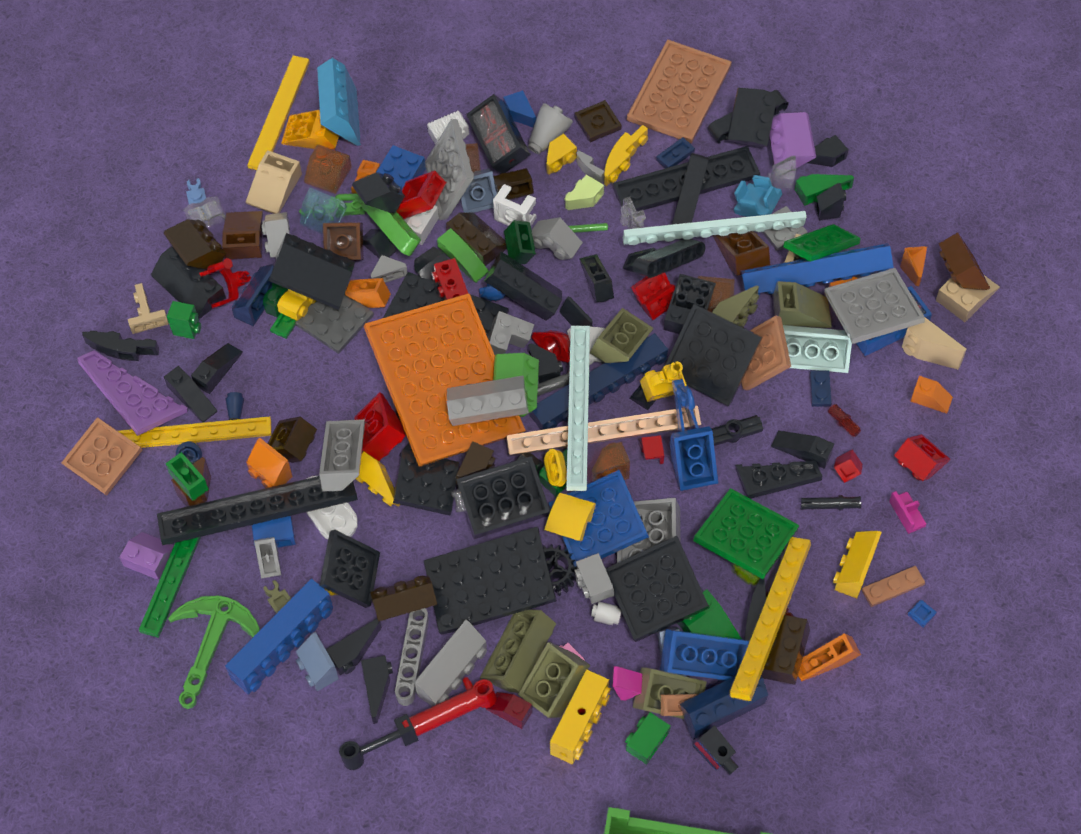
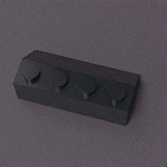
M173 246L161 254L151 273V276L178 302L194 305L196 313H198V319L213 309L211 304L226 299L223 287L209 274L200 276L199 273L204 272V269L187 266Z
M502 251L499 252L484 280L487 284L546 321L556 313L562 301V290Z

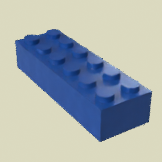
M311 578L225 665L231 680L248 695L252 691H257L266 676L270 677L273 675L276 666L280 662H285L295 647L298 648L303 644L305 636L308 633H313L323 618L327 619L331 615L333 605L329 592L320 587Z

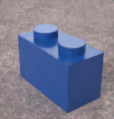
M291 516L252 525L254 540L274 537L278 548L296 545Z

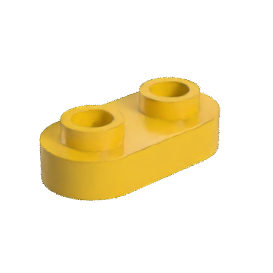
M550 449L544 458L548 481L553 486L561 487L567 481L564 456L561 451Z

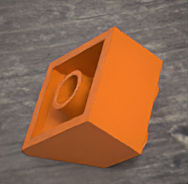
M259 438L246 462L249 469L248 473L254 479L258 477L265 488L286 484L293 477L288 460Z

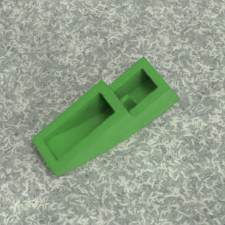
M451 228L437 239L438 247L450 259L455 258L459 269L475 283L489 273V270L474 251Z

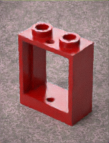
M435 170L406 181L401 190L405 197L396 212L406 219L433 209L447 182Z

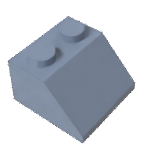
M488 168L473 172V181L460 199L463 212H478L494 208L493 200L497 193L492 171Z
M316 632L311 634L296 651L298 656L296 663L301 671L305 669L308 674L305 678L309 686H314L319 691L339 680L335 665Z

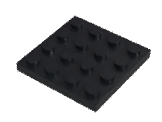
M694 304L665 365L677 361L680 362L683 366L682 374L686 385L730 406L763 337Z
M678 536L672 537L606 568L614 588L615 597L635 642L710 608Z

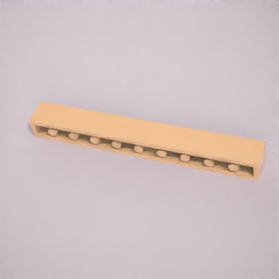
M695 406L693 412L698 426H700L701 421L698 406ZM681 408L684 429L691 428L686 410ZM676 409L588 423V444L678 430ZM568 426L507 435L506 441L509 457L524 453L567 448Z

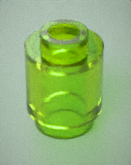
M734 564V574L748 585L755 586L758 584L760 579L758 576Z

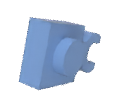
M197 178L196 185H191L190 180H188L187 186L190 191H186L190 209L208 205L205 190L201 188L200 179Z

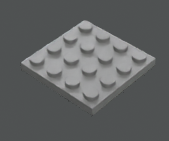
M451 119L425 161L427 173L435 170L447 182L435 203L438 207L439 220L448 219L474 178L458 119Z
M896 268L825 288V295L852 344L925 322L923 313Z

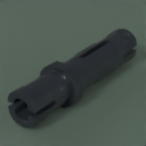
M861 496L802 497L801 510L839 509V511H843V509L849 508L861 509Z

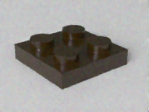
M606 100L574 113V118L590 142L622 129L621 123Z

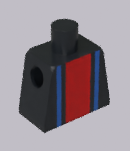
M715 725L693 745L695 750L715 770L722 766L731 775L739 768L731 758L736 751Z

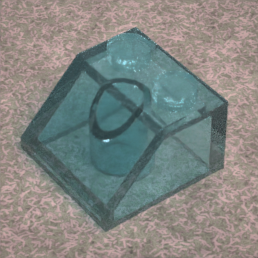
M310 187L302 203L300 225L323 234V223H340L347 205L342 200Z

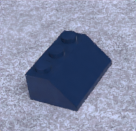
M274 264L262 266L253 274L249 285L244 287L242 295L232 305L234 318L251 326L256 324L265 310L263 304L264 295L272 288L273 282H270L269 278Z

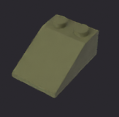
M641 667L642 690L641 694L635 696L633 708L661 714V694H700L705 691L707 681ZM672 716V717L684 719V716Z

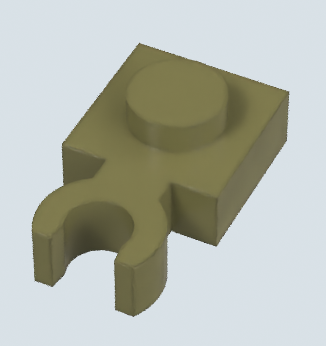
M274 580L272 581L275 587L273 590H268L266 586L263 588L265 594L271 597L267 599L268 603L277 614L291 598L285 589L280 591L278 583Z

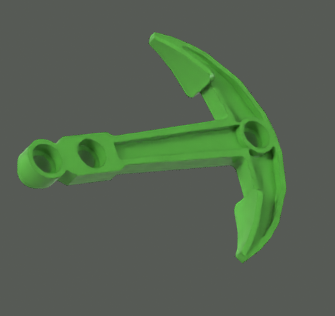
M202 596L186 602L168 618L170 622L185 618L198 617V614L211 615L194 666L190 668L183 686L185 691L179 696L180 704L186 709L193 708L197 703L196 696L201 693L207 677L208 667L228 622L233 621L240 624L241 628L252 638L260 631L257 621L250 611L236 600L223 596ZM223 607H228L227 611H221ZM195 679L200 680L199 684L193 685L192 683ZM187 698H192V702L189 704H186L185 700Z

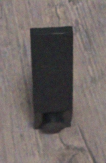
M598 255L579 258L596 303L613 299L612 279Z
M229 343L225 344L200 363L191 375L192 380L201 390L210 394L243 351Z
M179 365L164 376L167 387L202 423L218 412L191 377Z
M778 430L771 447L804 461H816L818 467L825 469L832 455L835 443L813 435Z
M377 618L326 649L340 675L351 673L361 661L382 628L381 622H378Z
M385 655L361 660L373 724L378 723L390 684L389 674H393L391 662L386 661Z

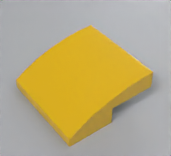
M559 493L544 530L583 541L587 523L592 520L596 503Z

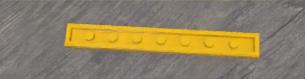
M292 56L247 164L249 169L257 170L267 150L274 151L310 63L308 58Z
M270 416L155 427L138 436L132 429L118 431L141 448L178 445L187 441L199 443L272 435Z

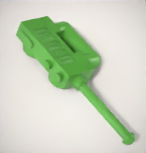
M355 193L337 194L335 200L332 201V207L326 209H300L299 213L329 212L335 217L338 215L344 217L345 215H363L365 210L361 206L362 199ZM343 201H353V202H352V203H344Z

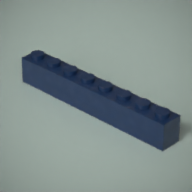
M655 333L645 339L629 361L604 363L589 372L588 407L593 402L597 403L603 400L608 393H615L620 389L621 385L633 382L636 376L641 373L645 374L656 364L661 365L667 360L668 348ZM569 385L537 403V408L530 412V417L540 430L556 428L560 422L568 421Z

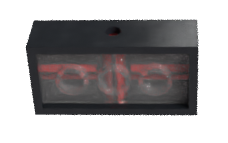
M495 94L466 114L492 168L500 174L508 172L531 155L505 102Z

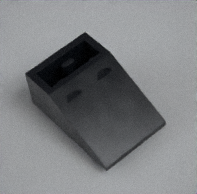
M680 274L664 319V330L680 334L694 304L709 310L716 283Z

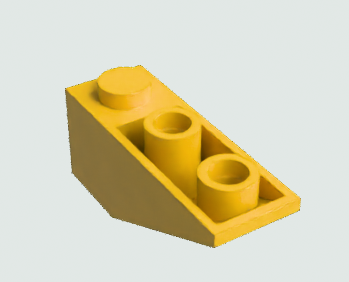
M363 452L361 455L360 473L356 480L362 484L366 482L369 485L368 489L376 495L378 493L383 496L382 500L389 506L394 504L399 507L400 504L393 503L395 489L385 465L366 452Z

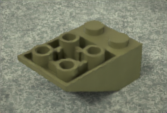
M777 281L773 293L775 316L781 317L783 325L831 328L829 303L826 296L796 282Z
M756 285L719 302L713 313L744 327L748 321L747 317L749 314L753 315L758 307L756 302L759 299V286Z

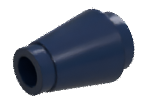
M230 392L225 398L229 420H237L241 417L244 398L242 393Z

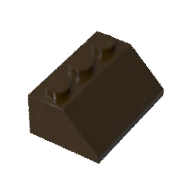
M474 212L458 213L446 223V231L451 228L459 235L485 266L493 261L500 251L504 252L507 249L506 241Z
M187 219L164 231V235L187 266L207 270L209 265L222 262L226 255L221 244L216 241L213 233L207 229L206 224L201 220Z
M429 575L417 576L414 580L407 582L399 581L393 586L379 587L370 592L378 622L437 605Z

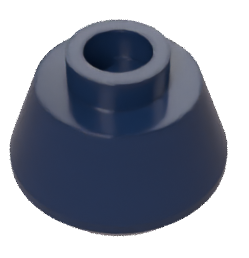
M183 442L176 449V455L182 452L192 464L202 458V450L195 442Z

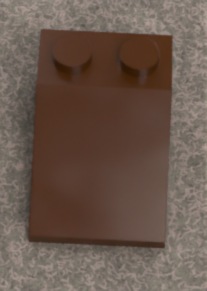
M748 231L744 234L730 233L726 236L713 235L729 268L737 276L741 275L742 270L770 265L769 246L754 231Z

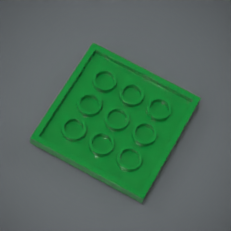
M730 488L696 533L693 541L764 579L788 545L790 539L798 531L799 525Z

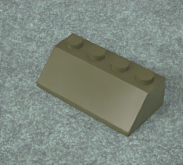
M526 610L513 614L480 679L489 680L492 685L508 692L519 693L539 656L542 654L556 623L541 610Z

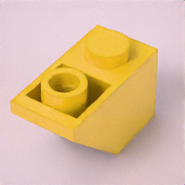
M564 133L549 143L546 163L548 175L558 172L563 165L572 163L576 159L577 147Z

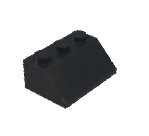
M737 88L727 140L755 148L766 147L768 145L778 94L762 89Z

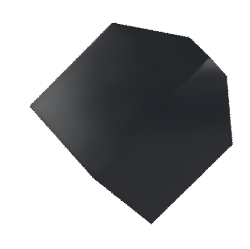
M432 247L414 259V268L421 278L434 281L432 277L434 264L449 259L443 251Z

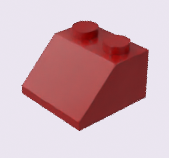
M922 434L907 438L894 455L900 465L909 468L912 471V475L922 481L930 479L951 460Z

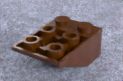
M263 211L226 213L222 238V249L226 253L225 259L262 258Z

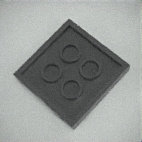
M344 294L339 310L316 301L308 308L307 314L296 321L295 324L339 354L363 328L364 324L368 323L374 316V312Z

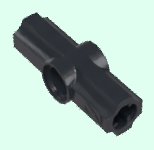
M755 415L742 420L731 419L725 425L711 428L714 446L726 442L735 443L740 438L762 432L763 426L760 417Z

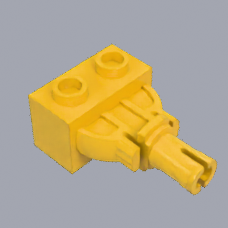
M677 361L665 365L662 371L656 372L651 370L644 374L645 376L640 380L647 402L674 395L672 380L683 379L684 385L687 386L682 374L683 366L680 362Z

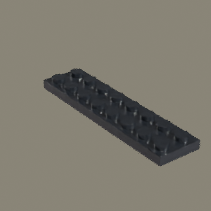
M744 146L708 156L709 160L700 194L739 184L741 181L753 180L754 175L760 176V171L749 147ZM688 162L613 183V189L624 215L678 201Z

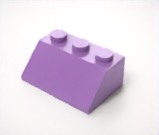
M807 112L781 113L773 118L769 136L775 166L788 173L816 158Z

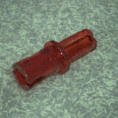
M834 404L829 408L828 413L836 419L840 427L843 426L853 437L860 434L861 429L851 419L850 414H846L838 404Z

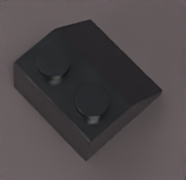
M376 172L352 183L353 188L365 205L395 214L405 197L401 187L387 173L381 174Z

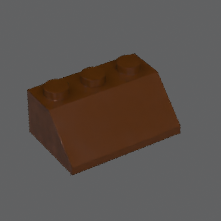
M958 232L939 243L941 248L939 253L944 261L947 260L945 265L949 272H953L950 275L955 283L959 282L962 288L990 289L974 255Z

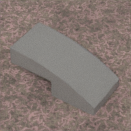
M578 150L576 162L585 175L603 183L605 171L593 165L592 157Z

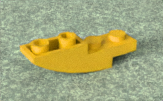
M644 125L632 135L625 132L614 145L605 166L604 185L608 186L611 182L614 183L622 171L625 172L629 169L631 165L630 157L635 154L640 145L643 146L648 140V128Z

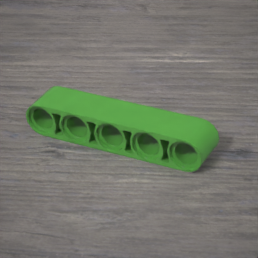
M362 202V208L398 250L405 255L411 256L421 239L397 212L392 214L365 205Z

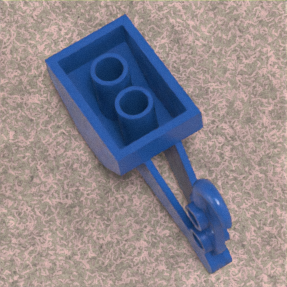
M683 379L672 380L679 432L671 433L669 444L680 491L718 484L712 429L710 426L699 428L693 412L695 401L691 389L684 385ZM681 406L685 407L691 430L685 431Z

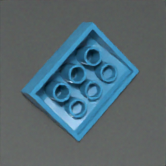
M331 58L317 67L320 122L322 126L351 143L360 146L357 88L345 65Z

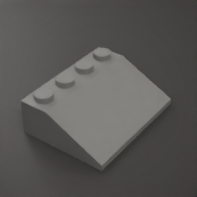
M676 498L634 502L649 537L618 551L617 563L675 536H678L681 543L680 506Z

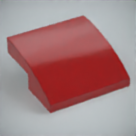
M662 273L653 278H643L633 285L631 289L646 314L654 320L668 310L675 286L670 284L666 273Z

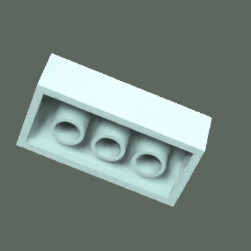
M783 325L792 366L790 368L848 373L852 342L845 330Z

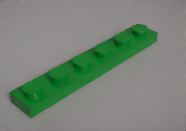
M201 537L175 543L140 625V633L157 638L160 637Z

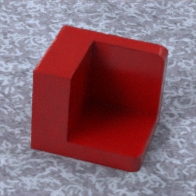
M661 435L643 437L641 439L642 453L644 452L645 459L659 458V463L664 464Z
M853 449L837 457L834 469L844 483L861 475L863 467L862 462Z

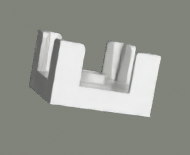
M504 184L493 200L494 220L507 226L514 220L530 222L532 226L536 219V214L531 215L529 213L536 204V198L528 195L521 205L505 199L511 191V187Z

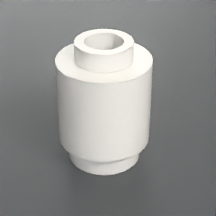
M598 602V605L594 604L591 616L595 617L594 621L612 626L613 624L618 625L621 609L615 605Z

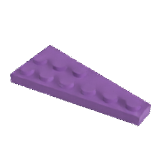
M95 350L78 357L79 365L137 436L187 413L186 406L178 405L174 402L173 398L160 394L158 389L137 376H131L124 368H118L113 365L111 360Z

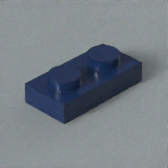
M682 137L657 155L656 160L664 168L676 166L689 157L691 152L694 153L695 148Z
M810 370L812 407H831L829 370Z

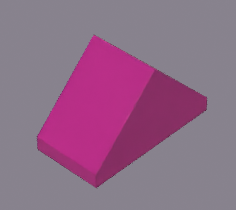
M614 667L613 688L620 700L626 701L641 694L642 673Z

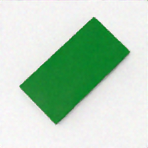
M832 224L784 242L783 247L812 262L860 244L861 238Z

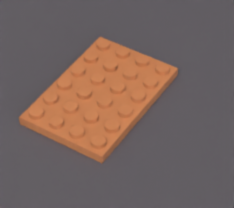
M667 40L627 115V121L641 126L644 125L649 129L677 139L684 137L689 143H692L732 62Z

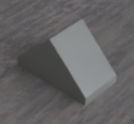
M381 255L370 276L371 279L383 278L384 282L387 283L405 277L407 266L403 262Z
M275 538L254 540L261 578L281 575L278 547Z

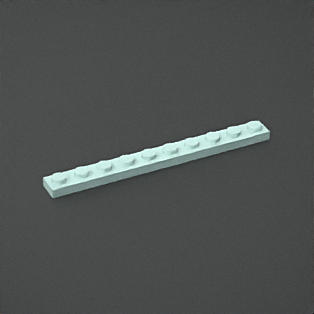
M805 211L626 229L623 232V244L637 245L638 243H655L662 240L669 242L681 238L688 240L700 236L707 238L711 235L726 236L730 233L744 234L748 231L762 232L767 229L799 228L804 226L807 217Z
M571 326L567 491H587L590 326Z

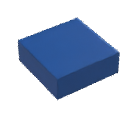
M920 600L911 609L908 616L924 628L937 612Z

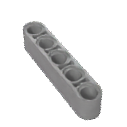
M425 608L410 612L395 687L396 699L403 706L411 705L415 699V681L420 673L429 624L428 612ZM417 616L424 617L421 621L415 620ZM415 634L421 636L417 640L411 639V637ZM411 653L417 654L413 659L407 657ZM407 672L413 673V676L410 678L404 677ZM404 691L410 693V695L407 697L400 696V694Z

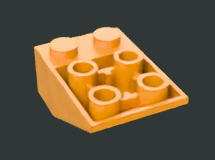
M320 110L290 115L281 144L329 150L336 148L339 135L321 125Z

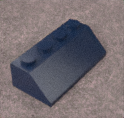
M735 676L680 703L691 738L695 739L705 734L714 725L719 727L765 704L768 692L763 677H760L751 701L730 696Z

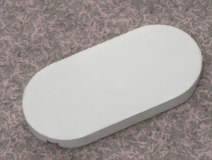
M348 503L306 512L326 539L329 538L330 531L334 529L349 537L357 529L356 513Z

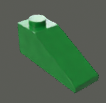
M811 174L796 180L794 190L803 205L806 206L816 202L818 195L837 183H841L842 190L852 188L854 177L853 175Z

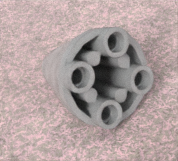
M545 103L541 106L529 139V150L539 155L549 147L551 141L570 128L573 121L562 114L563 110L557 106L552 108Z

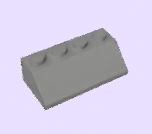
M524 376L447 388V407L452 426L528 414L529 408Z
M365 419L326 421L319 472L323 491H342L359 476Z
M465 620L415 681L417 696L432 707L448 700V695L451 691H456L460 687L461 679L464 675H469L473 671L474 663L477 659L481 660L487 653L486 640L469 621Z

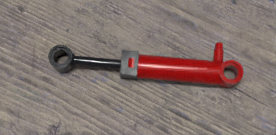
M465 677L463 683L467 691L411 717L405 714L395 719L396 731L361 747L354 741L345 742L339 749L344 766L349 770H356L363 765L364 754L400 737L406 747L419 741L417 736L480 707H492L497 700L492 683L489 680L482 679L473 686L469 678Z

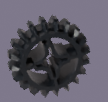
M550 544L547 549L543 545L546 559L551 558L547 561L549 571L554 565V569L550 572L551 580L561 579L552 582L554 592L557 591V594L560 596L561 590L567 593L568 586L573 587V581H576L574 570L577 567L573 564L575 560L571 559L573 553L568 554L567 548L561 551L560 545L557 548H553V545ZM558 560L562 561L567 566L568 570L563 569V567L558 564Z

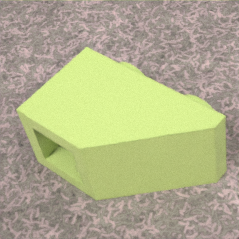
M586 175L576 183L572 192L567 193L565 208L573 210L594 207L604 195V185Z

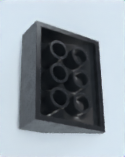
M286 233L278 249L269 281L339 310L355 261L333 253L331 250L321 248L312 242L300 239L295 235Z
M532 456L456 479L473 539L549 516L550 510Z

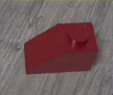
M496 692V703L486 710L522 729L532 713V704L514 694Z

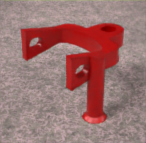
M229 258L209 265L206 271L199 273L200 276L219 271L227 283L229 297L211 304L212 308L238 299L239 291L237 287L244 285L251 279V276L247 277L250 274L248 271L232 273L233 262Z

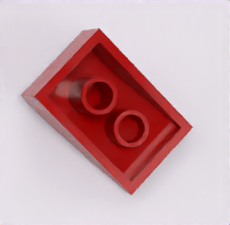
M381 392L354 417L355 420L365 419L362 450L378 461L387 456L405 437L402 423Z

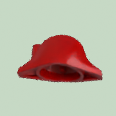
M552 330L532 333V339L539 347L554 353L559 361L570 362V340L566 333Z

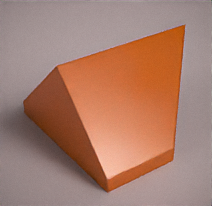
M925 246L905 248L900 268L915 286H919L927 251Z

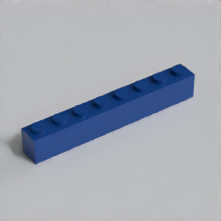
M888 243L837 252L812 262L800 259L742 270L741 276L744 291L757 285L759 286L758 295L760 296L762 292L773 294L777 281L796 282L805 287L814 286L815 282L831 283L836 278L847 280L851 279L852 275L868 276L871 274L870 272L878 271L879 273L894 267L891 247Z

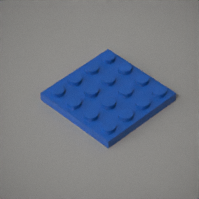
M620 470L587 484V491H573L567 494L596 503L592 520L587 523L583 541L562 536L569 554L573 553L571 559L575 560L573 562L574 566L577 567V561L598 553L600 558L603 559L649 537ZM555 500L549 502V506L551 509L554 505Z

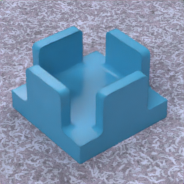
M754 175L752 178L754 184L748 183V185H746L745 181H741L734 193L737 200L734 208L735 214L746 217L770 215L782 195L781 189L773 187L768 177Z

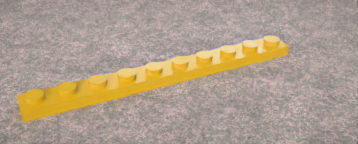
M792 537L789 541L730 690L732 698L752 700L811 547V541L808 539Z

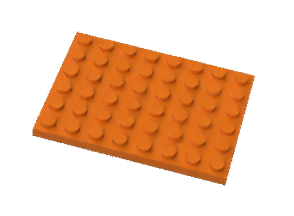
M470 294L364 324L363 327L419 467L469 450L472 441L485 446L504 440L507 435L524 433L526 431L519 415L452 426L449 420L447 388L493 381L495 355Z

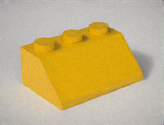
M856 532L854 539L849 538L846 549L849 550L848 555L843 554L839 565L843 568L841 573L836 572L833 583H836L835 591L858 598L882 532Z

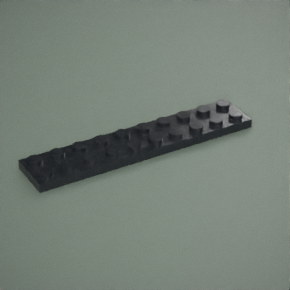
M320 476L157 513L162 546L348 503L356 501L358 498L353 481L342 491H323Z

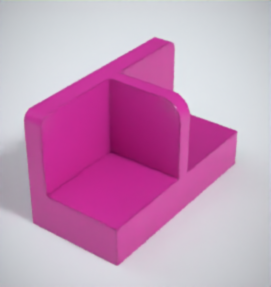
M896 491L892 492L889 502L907 533L909 534L926 527V522L918 510L920 503L918 501L913 502L908 492L900 495Z

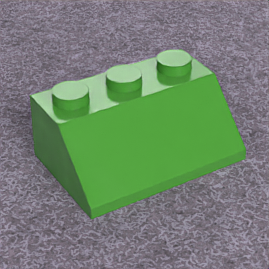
M525 353L496 354L493 380L524 376L529 413L537 408L539 360Z

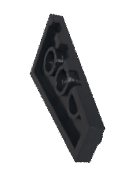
M816 461L790 462V464L784 465L780 464V462L760 466V463L752 464V466L735 465L744 492L750 499L822 481V474Z

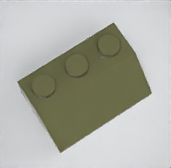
M622 308L597 338L590 353L605 363L627 362L654 328Z
M548 642L518 695L531 703L532 706L548 718L561 717L590 664L575 653Z

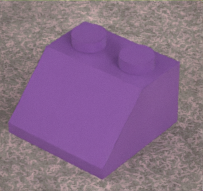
M141 532L128 541L119 558L124 567L159 580L174 544L162 546L161 539Z

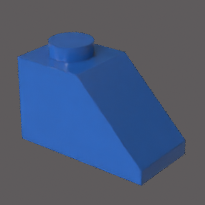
M524 91L504 96L503 100L513 120L534 127L536 116Z

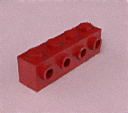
M455 258L434 264L432 277L434 282L439 284L437 289L440 298L443 297L444 300L469 294Z

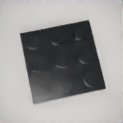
M403 449L393 503L450 516L459 462L442 459L419 467L413 451Z
M335 529L331 530L319 586L362 607H370L372 602L370 592L374 591L380 552Z

